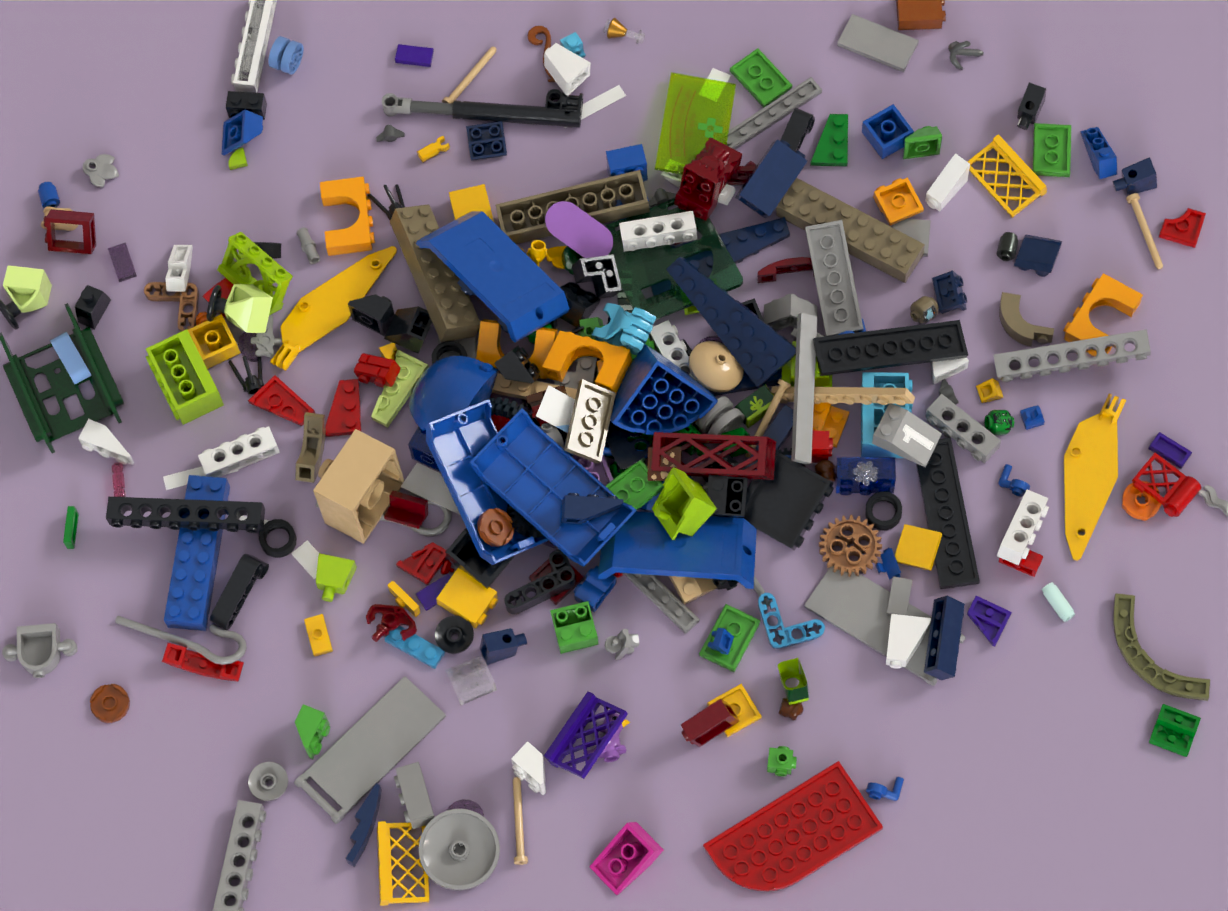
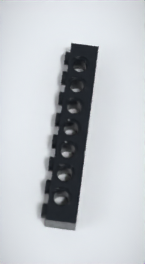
M108 496L106 520L109 525L116 528L123 526L142 528V526H147L152 529L169 527L172 530L188 528L193 531H198L199 529H207L209 531L224 529L229 532L246 530L249 533L263 531L265 507L262 502ZM132 511L129 516H124L125 512ZM145 512H151L149 516L143 517ZM170 512L168 517H162L164 513ZM184 513H190L187 518H181ZM203 514H209L206 519H201ZM224 514H227V515H228V517H227L226 519H224V520H221V519H220V517H221L222 515H224ZM243 515L248 516L245 520H239Z

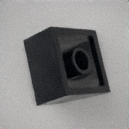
M375 294L352 300L348 303L352 320L385 336L395 315L390 299Z

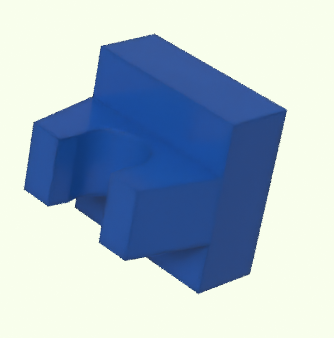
M1039 405L1020 410V416L1026 430L1044 425L1045 421Z
M724 628L712 631L711 635L714 637V641L709 642L708 646L713 650L719 651L721 654L728 655L734 636Z

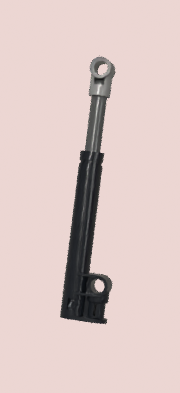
M552 89L547 93L545 107L471 101L461 102L454 100L453 103L413 101L412 98L397 97L392 93H388L382 97V106L387 116H395L397 114L411 115L414 112L452 115L453 119L462 118L467 120L580 128L583 93H580L579 96H567L558 89Z

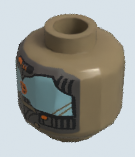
M922 296L911 304L910 316L915 322L926 324L937 316L938 304L932 297Z

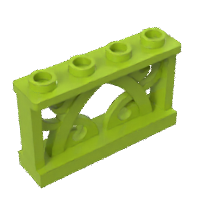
M242 232L230 236L222 264L218 266L217 271L232 284H253L273 297L269 315L281 310L284 304L282 301L293 276ZM246 264H255L259 268L263 280L257 281L252 277L250 269ZM276 282L278 286L275 287L272 285V283Z

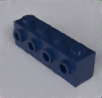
M948 595L934 599L924 673L939 680L955 677L965 604Z

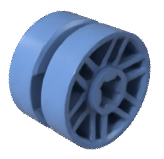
M279 36L273 43L269 54V67L290 75L294 74L303 57V44Z

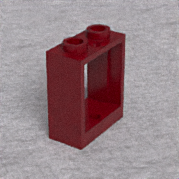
M51 209L48 215L44 217V227L47 230L45 243L48 244V251L81 254L93 253L96 247L94 213ZM54 223L82 225L83 242L56 240Z
M719 699L682 723L683 731L681 733L687 742L690 741L692 745L695 744L701 747L740 721L731 706L724 700Z

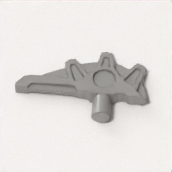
M273 314L269 315L266 332L257 333L256 337H252L250 340L251 344H255L258 349L255 351L257 357L266 356L273 358L274 346H281L283 344L282 339L274 338Z

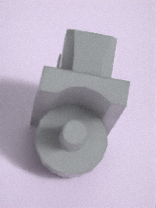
M622 629L617 637H608L604 646L608 652L617 653L615 660H621L625 654H632L634 647L639 646L638 634H629L628 629Z

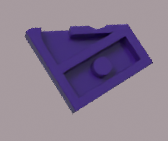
M975 596L967 615L992 646L995 647L1012 612Z

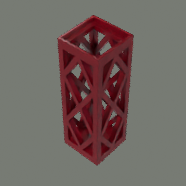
M654 432L651 471H671L673 467L660 466V457L662 455L677 466L674 468L685 472L687 476L709 477V475L774 480L776 441L765 436ZM683 442H688L681 446V452L695 446L705 454L684 464L682 461L679 463L665 452ZM701 443H713L721 445L710 450ZM732 444H737L719 455L716 454ZM750 445H759V450L757 451ZM740 448H744L754 455L735 467L723 459ZM708 457L712 458L696 468H691ZM758 460V462L755 463L754 465H752V466L746 468L745 470H740V469L744 468L745 466H747V465L753 463L754 461ZM715 462H718L726 469H711L706 467L710 466Z

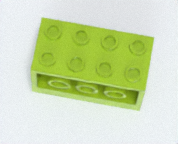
M187 329L146 348L148 356H145L176 420L180 419L184 425L224 406L219 391Z

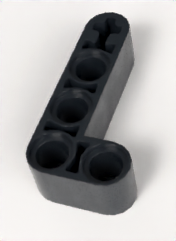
M798 108L794 109L781 138L791 145L789 148L793 151H799L806 133L809 134L815 122L814 115Z
M555 550L549 555V563L553 572L511 591L505 596L506 610L510 614H519L574 587L576 583L574 570L561 550ZM558 558L563 560L561 564L553 563ZM564 575H570L571 579L568 581L562 580V577ZM548 583L554 585L551 589H545L544 586ZM529 592L536 593L532 598L526 596Z
M244 554L212 611L210 621L226 630L230 629L255 581L265 576L269 564L253 555Z

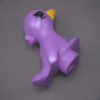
M619 714L609 715L610 722L616 720ZM624 719L599 756V758H604L605 762H614L620 758L619 755L626 753V747L620 743L619 734L630 723L628 720ZM604 729L600 732H605L607 734L608 730ZM597 747L587 750L588 754L593 753Z

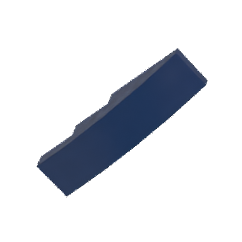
M784 405L763 435L776 441V450L781 448L793 428V409ZM756 460V461H754L753 463H751V464L745 466V468H748V467L754 465L755 463L758 462V460Z
M377 783L354 816L359 824L350 836V839L355 845L345 858L347 863L353 867L356 866L374 829L382 789Z

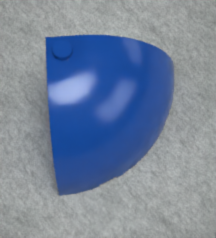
M645 344L630 364L615 395L610 420L613 424L630 432L645 433L646 435H654V432L671 433L690 426V423L698 418L701 419L715 406L718 400L693 377Z
M450 356L436 361L423 372L413 388L409 408L414 421L422 430H426V424L490 399L499 370L489 363L466 356Z

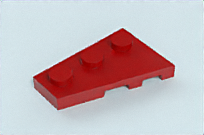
M276 375L248 400L249 404L300 426L304 425V415L306 412L315 413L314 409Z
M358 379L339 380L325 425V437L352 435L355 429L361 431Z

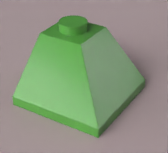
M925 126L905 138L903 160L939 155L942 134L938 127Z

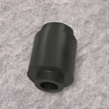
M1012 232L1003 233L999 240L996 254L1003 261H1010L1016 255L1018 237Z

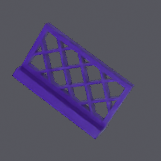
M587 691L544 754V757L551 765L563 768L584 779L628 713ZM599 706H603L604 712L595 715ZM620 714L616 720L610 722L609 715ZM605 717L606 723L597 726L596 720ZM593 722V728L584 731L586 725ZM607 729V734L599 738L598 732ZM594 733L595 740L586 743L585 736ZM582 738V744L573 747L575 741ZM596 745V750L588 754L587 748ZM583 750L584 756L575 759L574 752ZM570 754L571 761L562 763L565 756ZM585 761L586 765L582 771L577 770L576 764Z

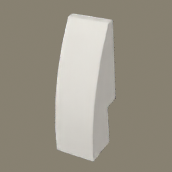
M192 245L173 246L165 278L167 291H186L191 268Z

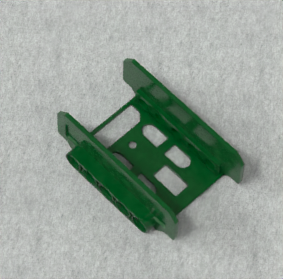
M68 303L64 305L75 327L72 329L73 334L69 335V337L72 339L73 344L92 375L77 384H74L60 359L37 369L27 366L26 358L53 347L51 343L18 357L16 354H12L2 332L0 333V341L10 361L3 364V368L36 442L45 440L51 453H55L52 441L83 428L88 419L97 422L114 414L118 423H122L116 407L124 404L119 390L90 327L80 330ZM56 368H60L61 371L60 373L56 374L54 370ZM40 373L46 375L51 386L50 389L39 393L34 382L35 376ZM90 380L95 391V396L90 400L83 398L78 387L79 384ZM76 394L85 414L71 420L63 399ZM55 395L60 406V412L57 415H50L43 400Z

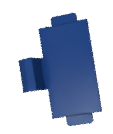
M887 548L881 554L883 563L876 564L878 573L887 572L889 580L893 576L900 578L899 573L901 571L892 548Z

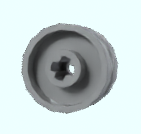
M723 396L717 399L718 402L705 416L697 419L696 426L702 433L721 435L722 433L738 429L742 425L745 415L739 409H733V403Z

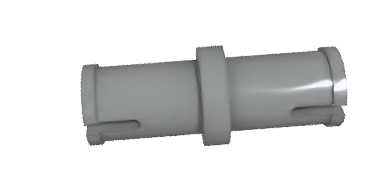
M300 228L296 234L300 239L302 250L306 253L310 264L318 263L321 258L316 251L314 240L311 239L307 228Z

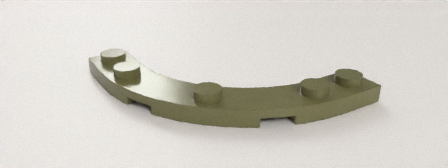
M1115 593L1113 609L1114 634L1120 652L1132 670L1145 682L1167 694L1208 701L1210 679L1181 676L1162 669L1141 648L1134 626L1135 595Z

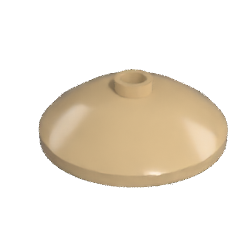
M716 341L702 342L692 350L689 356V369L692 376L700 385L711 391H730L742 380L743 368L723 343Z

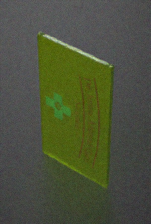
M671 72L655 170L683 174L684 166L695 160L696 155L700 154L710 137L727 145L736 84Z

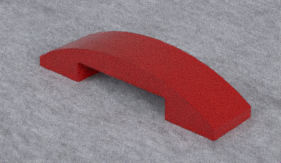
M167 643L162 660L166 664L195 674L239 682L244 662L241 661L225 665L216 664L198 652L187 650V647Z

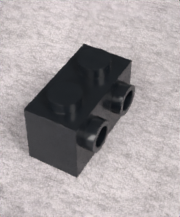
M228 91L226 110L229 118L243 110H248L262 116L263 120H265L267 102L264 93Z

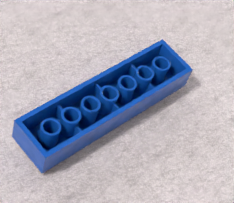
M189 475L185 499L228 501L229 482L227 478ZM184 513L181 518H187L190 513ZM203 514L201 519H206L209 514ZM226 514L222 515L220 519L224 520ZM179 529L164 622L168 628L206 631L223 529H219V531Z

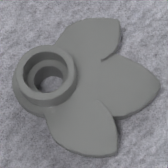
M102 154L95 159H87L83 163V171L90 177L93 185L103 188L106 179H114L119 176L117 169L112 165L115 159L113 156ZM89 165L95 166V168L92 169L89 167Z

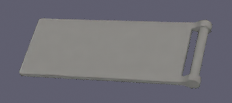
M831 566L805 603V608L887 657L891 616L886 614L890 592L861 574L856 576L855 572H852L851 577H849L848 572H844L841 576V570L839 569L834 573V566ZM908 604L907 616L931 618L928 614ZM929 628L904 668L934 686L938 681L937 678L924 673ZM961 634L960 643H963L966 637Z
M403 677L305 773L300 775L294 784L298 788L301 787L332 817L331 820L337 824L446 715L407 677ZM308 778L313 779L342 809L337 812L306 782Z

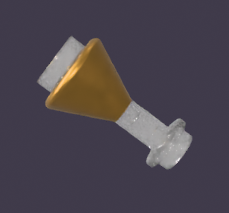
M616 18L606 21L604 33L607 34L609 39L626 36L635 39L636 44L643 43L645 33L642 30L639 33L628 30Z

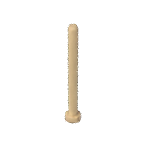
M494 46L485 53L451 95L444 97L442 103H453L496 53L497 49Z
M1131 194L1126 197V200L1133 207L1156 268L1158 270L1162 269L1163 263L1138 202L1140 200L1139 194Z
M779 379L778 384L780 385L754 436H763L786 388L790 389L791 384ZM746 453L745 456L750 458L751 453Z
M514 777L513 796L517 857H514V864L524 865L528 863V857L524 853L521 780L518 777Z

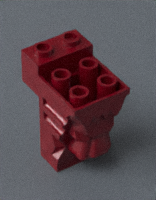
M710 137L700 154L696 155L695 160L684 166L680 189L676 193L674 205L682 210L693 211L695 217L707 221L717 206L720 193L740 166L742 153Z

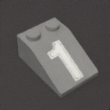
M889 403L873 435L872 444L926 467L942 433L908 410Z

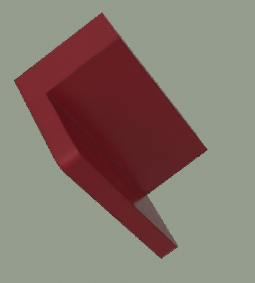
M393 490L390 494V507L384 514V519L419 529L428 516V500Z

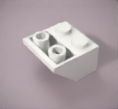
M527 741L511 758L512 768L515 770L513 773L520 780L525 779L530 783L528 786L535 793L540 792L544 795L546 793L543 755Z

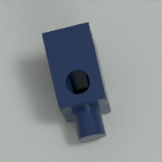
M1150 157L1123 168L1122 178L1113 181L1115 191L1126 188L1128 195L1157 188L1156 171Z
M511 628L483 634L480 651L485 665L515 656L518 647L527 644V639L524 633L514 635Z

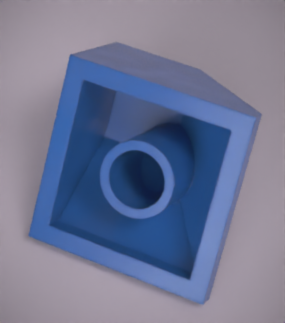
M243 110L226 120L223 124L221 154L226 155L260 135L263 130V117L248 110Z

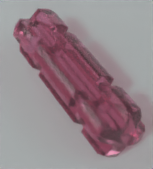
M114 463L112 465L114 497L126 496L123 489L125 488L124 473H122L124 471L122 463Z

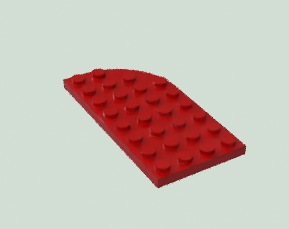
M838 761L703 844V847L721 873L734 883L751 890L774 891L784 889L799 882L881 831L883 826Z

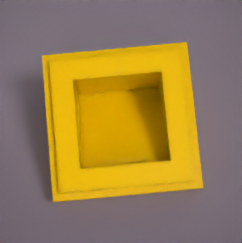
M993 378L976 386L981 403L1003 398L999 382Z

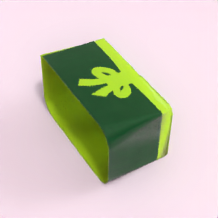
M766 384L735 406L745 415L743 423L747 428H750L764 417L774 397Z
M795 658L780 662L778 664V671L789 705L809 700L808 683L800 660ZM789 678L799 680V684L793 688L787 687L785 682Z

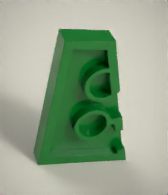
M848 114L829 115L810 166L847 167Z

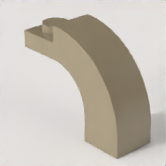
M1002 292L999 317L1006 333L1015 341L1030 347L1033 340L1042 344L1051 343L1054 328L1036 326L1026 322L1019 311L1021 295Z
M306 412L304 415L303 444L300 456L296 462L295 480L314 483L321 466L326 428H324L325 415Z

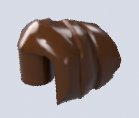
M823 459L815 465V473L827 480L835 481L836 474L834 471L836 467L832 461Z
M783 698L778 714L796 720L798 715L803 713L802 702L789 705L787 698Z

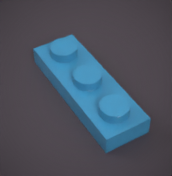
M401 626L389 631V635L384 639L385 642L434 669L445 654V651L416 634L403 641L400 632L406 629Z

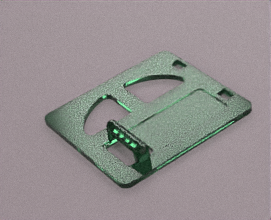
M675 199L649 208L650 212L627 217L605 226L613 237V247L608 255L614 254L621 286L633 309L635 307L643 309L656 316V320L693 306V303L666 270L679 257L686 259L704 251H711L714 262L709 278L726 292L736 289L743 284V276L710 218L705 221L694 216L696 230L702 237L677 248H672L670 245H662L624 252L620 230H615L619 223L688 212L678 207L668 210L667 207L674 205ZM665 280H670V290L647 299L644 297L642 289Z

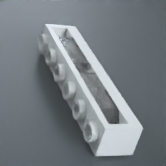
M277 0L248 1L250 7L249 11H246L245 14L246 26L242 28L243 39L238 45L239 57L235 59L236 71L231 77V84L234 85L236 92H258Z

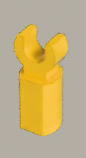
M440 136L435 143L432 142L417 151V155L422 163L438 155L440 151L445 152L450 149L449 143L441 145L445 141L444 136Z

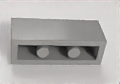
M419 762L395 768L397 776H394L396 787H401L402 793L399 794L401 805H406L407 811H404L406 823L411 822L413 829L427 825L434 818V813Z

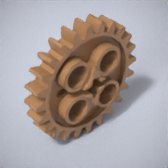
M842 515V521L835 518V524L829 522V529H823L825 535H820L821 542H819V547L822 548L819 554L824 555L822 557L823 562L828 561L827 568L834 566V573L839 569L841 570V576L844 572H848L849 577H851L852 572L859 576L860 570L866 574V567L872 570V563H878L877 557H881L879 550L882 549V544H879L882 538L876 537L879 531H872L874 524L868 526V519L861 522L860 516L853 520L852 515H850L849 520H846V517ZM848 530L852 534L845 536L842 532ZM861 540H865V541H867L869 544L866 545V546H863V545L859 544V542H860ZM834 546H840L842 550L834 551L832 548ZM850 556H857V557H858V560H857V561H851V560L849 559V557H850Z

